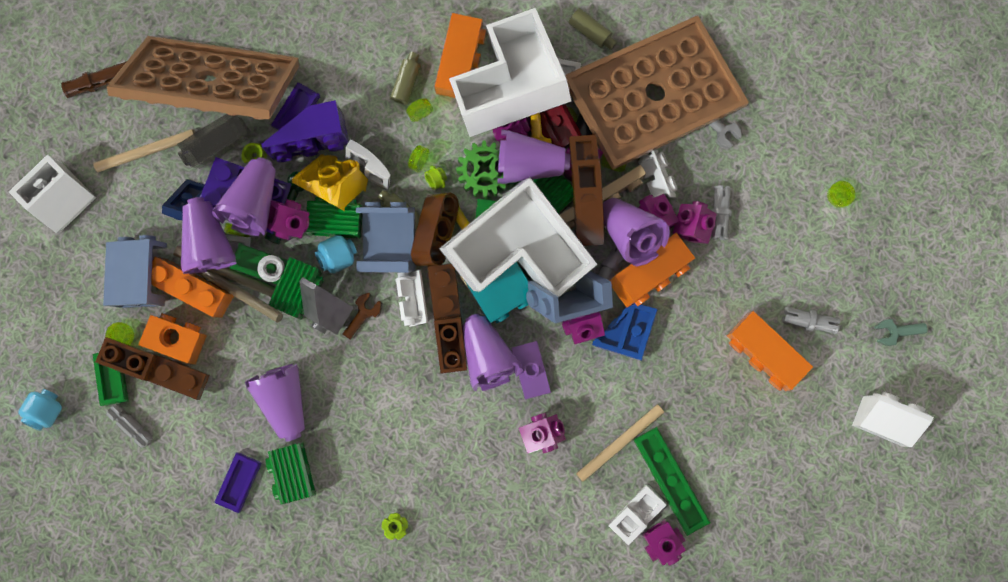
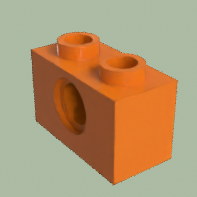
M161 313L160 317L150 315L138 345L182 362L196 365L207 337L206 334L200 333L201 327L188 322L181 326L175 323L177 318ZM174 331H177L179 339L175 344H172L170 336Z

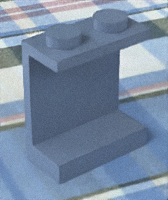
M365 202V207L356 208V213H363V260L357 261V272L409 273L416 271V265L411 259V249L415 238V207H406V202H390V207H381V202Z
M141 235L139 240H135L132 237H118V241L106 242L103 306L117 308L165 306L164 295L151 293L153 249L167 248V243L156 241V237L150 235Z
M589 271L576 282V290L565 292L560 297L533 280L528 281L526 298L529 306L554 323L613 308L612 283L592 271Z

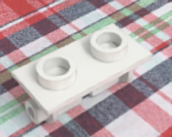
M656 149L651 152V155L647 153L639 157L638 163L646 172L644 178L646 179L653 175L655 177V180L647 183L651 195L657 197L665 194V196L668 195L670 198H677L674 191L678 190L673 176H668L665 167L668 166V162L664 153Z
M421 270L411 273H397L398 278L395 281L397 283L398 297H405L406 301L399 302L401 321H404V326L412 327L428 323Z

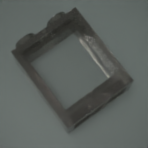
M225 114L178 143L177 145L181 150L178 152V155L186 166L190 165L192 168L201 169L213 162L215 157H221L253 137V134L240 115L231 116Z

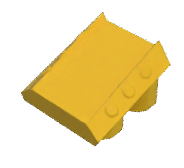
M321 154L292 178V183L344 211L345 206L362 191L366 192L368 178L360 171L358 161L346 160L340 162L336 156Z

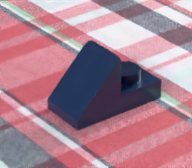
M186 179L162 205V214L176 220H182L183 206L188 204L187 200L201 196L204 184Z

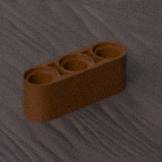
M454 193L430 194L425 198L411 249V259L415 265L439 266L445 262L446 256L439 248L451 239L459 210V200Z

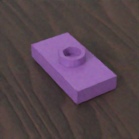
M535 341L512 347V353L523 369L519 379L525 400L551 393L538 342Z

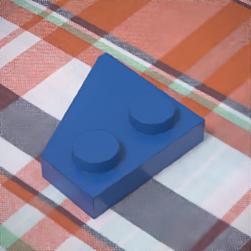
M633 303L628 308L626 307L608 325V328L604 331L605 335L596 338L592 345L642 361L658 310L642 304L637 307Z

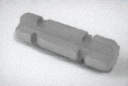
M114 404L106 413L112 421H117L116 425L130 438H135L134 442L139 447L145 448L151 443L153 436L147 431H143V427L129 413L125 414L126 410L119 404Z

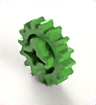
M485 140L482 141V147H478L474 142L472 143L473 150L469 151L465 148L463 151L466 157L458 158V163L463 165L456 168L458 174H463L458 178L459 183L466 182L464 190L468 192L473 189L474 197H477L479 192L483 193L484 199H487L489 192H492L496 197L498 196V188L503 191L506 190L505 184H498V178H503L504 173L502 172L501 176H499V173L495 171V168L499 165L500 149L496 150V142H493L490 147H487ZM480 154H490L489 156H479ZM469 163L474 167L470 177L467 173ZM489 165V173L485 171L480 172V166L487 167ZM481 182H490V183H491V185H488V186H481V185H479V184H480Z

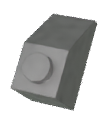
M302 277L300 288L304 316L314 321L311 326L325 334L329 330L337 335L354 307Z

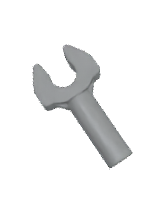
M716 120L709 124L717 132L715 142L720 147L727 149L732 147L731 142L725 138L726 133L733 134L738 140L742 137L741 130L736 123L724 125L720 120Z

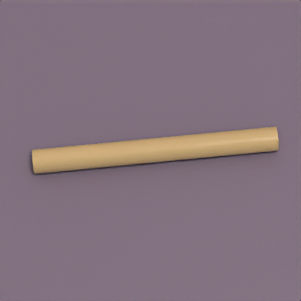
M191 129L93 163L96 172H101L197 138L194 130Z
M657 404L578 471L576 475L581 481L584 482L664 413L662 408Z

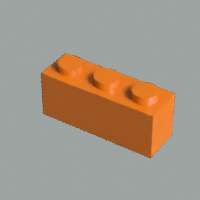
M452 13L435 82L436 94L456 98L449 78L479 68L481 54L477 52L479 44L484 45L487 29H483L482 19Z
M677 233L669 237L665 248L662 245L656 251L658 256L654 260L641 266L631 264L610 280L613 290L627 308L633 303L638 307L650 298L648 293L655 288L659 292L671 283L668 278L675 274L677 277H680L691 269L688 264L695 257Z
M155 256L152 261L151 285L211 317H223L234 297L233 295L197 274H183L181 266L168 259Z
M754 311L747 313L726 335L731 340L729 345L740 354L744 352L750 358L748 362L754 369L759 372L763 370L770 376L768 381L779 391L782 389L785 391L792 390L813 368L805 358Z

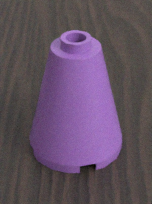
M502 129L501 135L506 136V141L501 140L498 172H503L504 174L503 178H498V184L520 182L528 178L534 180L561 176L564 170H569L570 154H565V148Z
M260 157L257 160H250L214 207L213 216L222 224L225 220L232 223L231 229L252 236H259L260 232L264 235L268 225L276 173L275 168L272 167L273 164L269 160Z
M203 197L187 200L188 204L183 206L182 273H204L209 269L215 268L219 270L237 264L236 256L220 222L212 214L214 209L211 202L204 201Z
M610 198L603 202L604 226L624 260L634 266L645 265L658 256L656 251L661 245L665 248L668 242L670 231L667 223L660 217L617 198Z
M474 314L465 319L466 323L462 325L470 383L473 390L477 391V388L481 387L482 391H487L510 382L508 376L515 373L516 377L519 376L523 371L520 362L487 317Z
M289 364L267 371L266 374L260 376V379L256 375L246 380V388L280 439L285 438L286 442L301 437L300 432L305 430L297 364Z

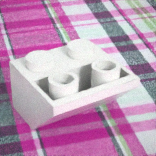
M49 155L45 156L9 191L29 213L56 234H59L96 198L62 162Z
M885 392L882 395L873 393L872 396H863L852 426L902 447H912L932 423L934 417L926 414V409L912 403H909L907 406L899 403L900 398Z

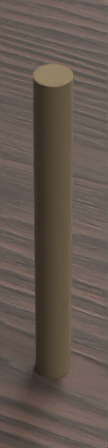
M177 246L173 255L181 258V247ZM229 267L219 270L215 268L209 269L211 272L269 297H272L275 287Z
M209 270L204 273H198L278 323L282 320L283 313L223 276Z

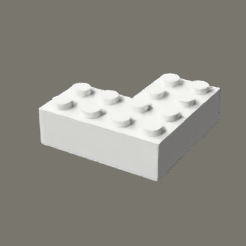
M536 8L486 25L498 61L449 78L469 137L571 102L567 79Z
M531 178L522 180L439 248L471 289L478 292L518 260L534 282L560 297L597 265Z

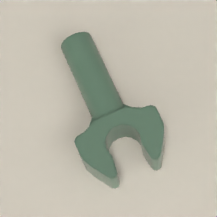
M892 319L882 320L874 327L875 329L886 328L889 330L890 335L888 338L877 340L878 343L884 346L896 345L897 339L901 336L927 333L926 323L897 326Z

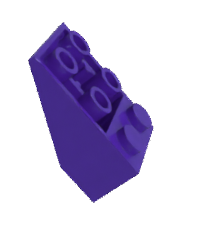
M336 100L308 106L261 145L273 160L282 163L293 160V156L303 154V157L316 156L318 151L328 149L330 152L340 151L344 149V145L349 143L344 115Z
M215 157L200 197H203L204 201L211 202L214 209L245 167ZM275 178L271 200L285 203L292 184ZM267 228L266 232L274 234V231Z

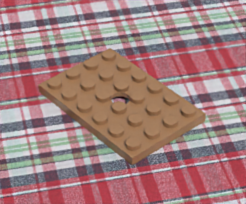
M698 15L565 75L569 93L593 135H597V143L612 170L740 110L749 103ZM650 84L657 87L661 86L665 92L664 98L660 101L651 100L646 94V87Z
M147 36L107 85L108 96L119 97L123 100L133 99L146 101L150 104L160 103L173 105L177 108L187 107L200 109L204 112L215 111L231 116L242 115L258 120H270L299 67V58ZM207 75L216 77L213 81H205Z

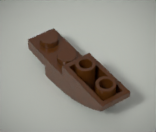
M597 135L569 137L575 234L583 246L604 245L602 181Z
M451 263L428 266L440 373L467 371L456 270Z
M105 337L95 361L98 364L140 380L149 381L196 400L201 399L210 376L187 365Z

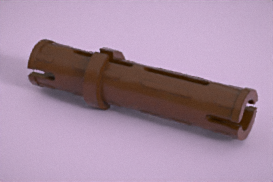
M126 62L93 73L85 72L81 77L62 82L61 88L67 98H71L88 91L91 93L95 92L97 88L108 85Z

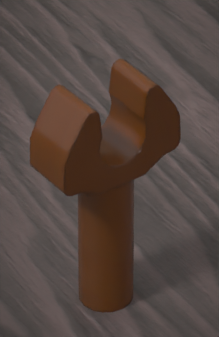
M370 293L359 296L355 301L358 305V313L342 333L350 340L366 318H377L381 313V301H378L372 309H366L365 304L371 297Z

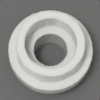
M268 255L259 261L257 270L263 280L274 282L280 279L285 266L279 257ZM274 264L276 266L275 273L269 274L266 271V266Z

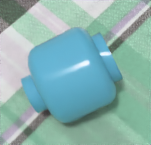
M335 235L318 244V251L315 252V256L323 271L328 270L334 274L353 265V255L357 251L351 239L346 240L341 235Z
M43 389L41 393L30 392L18 411L22 417L21 422L39 431L42 428H50L62 410L61 404L56 401L58 395L46 389Z

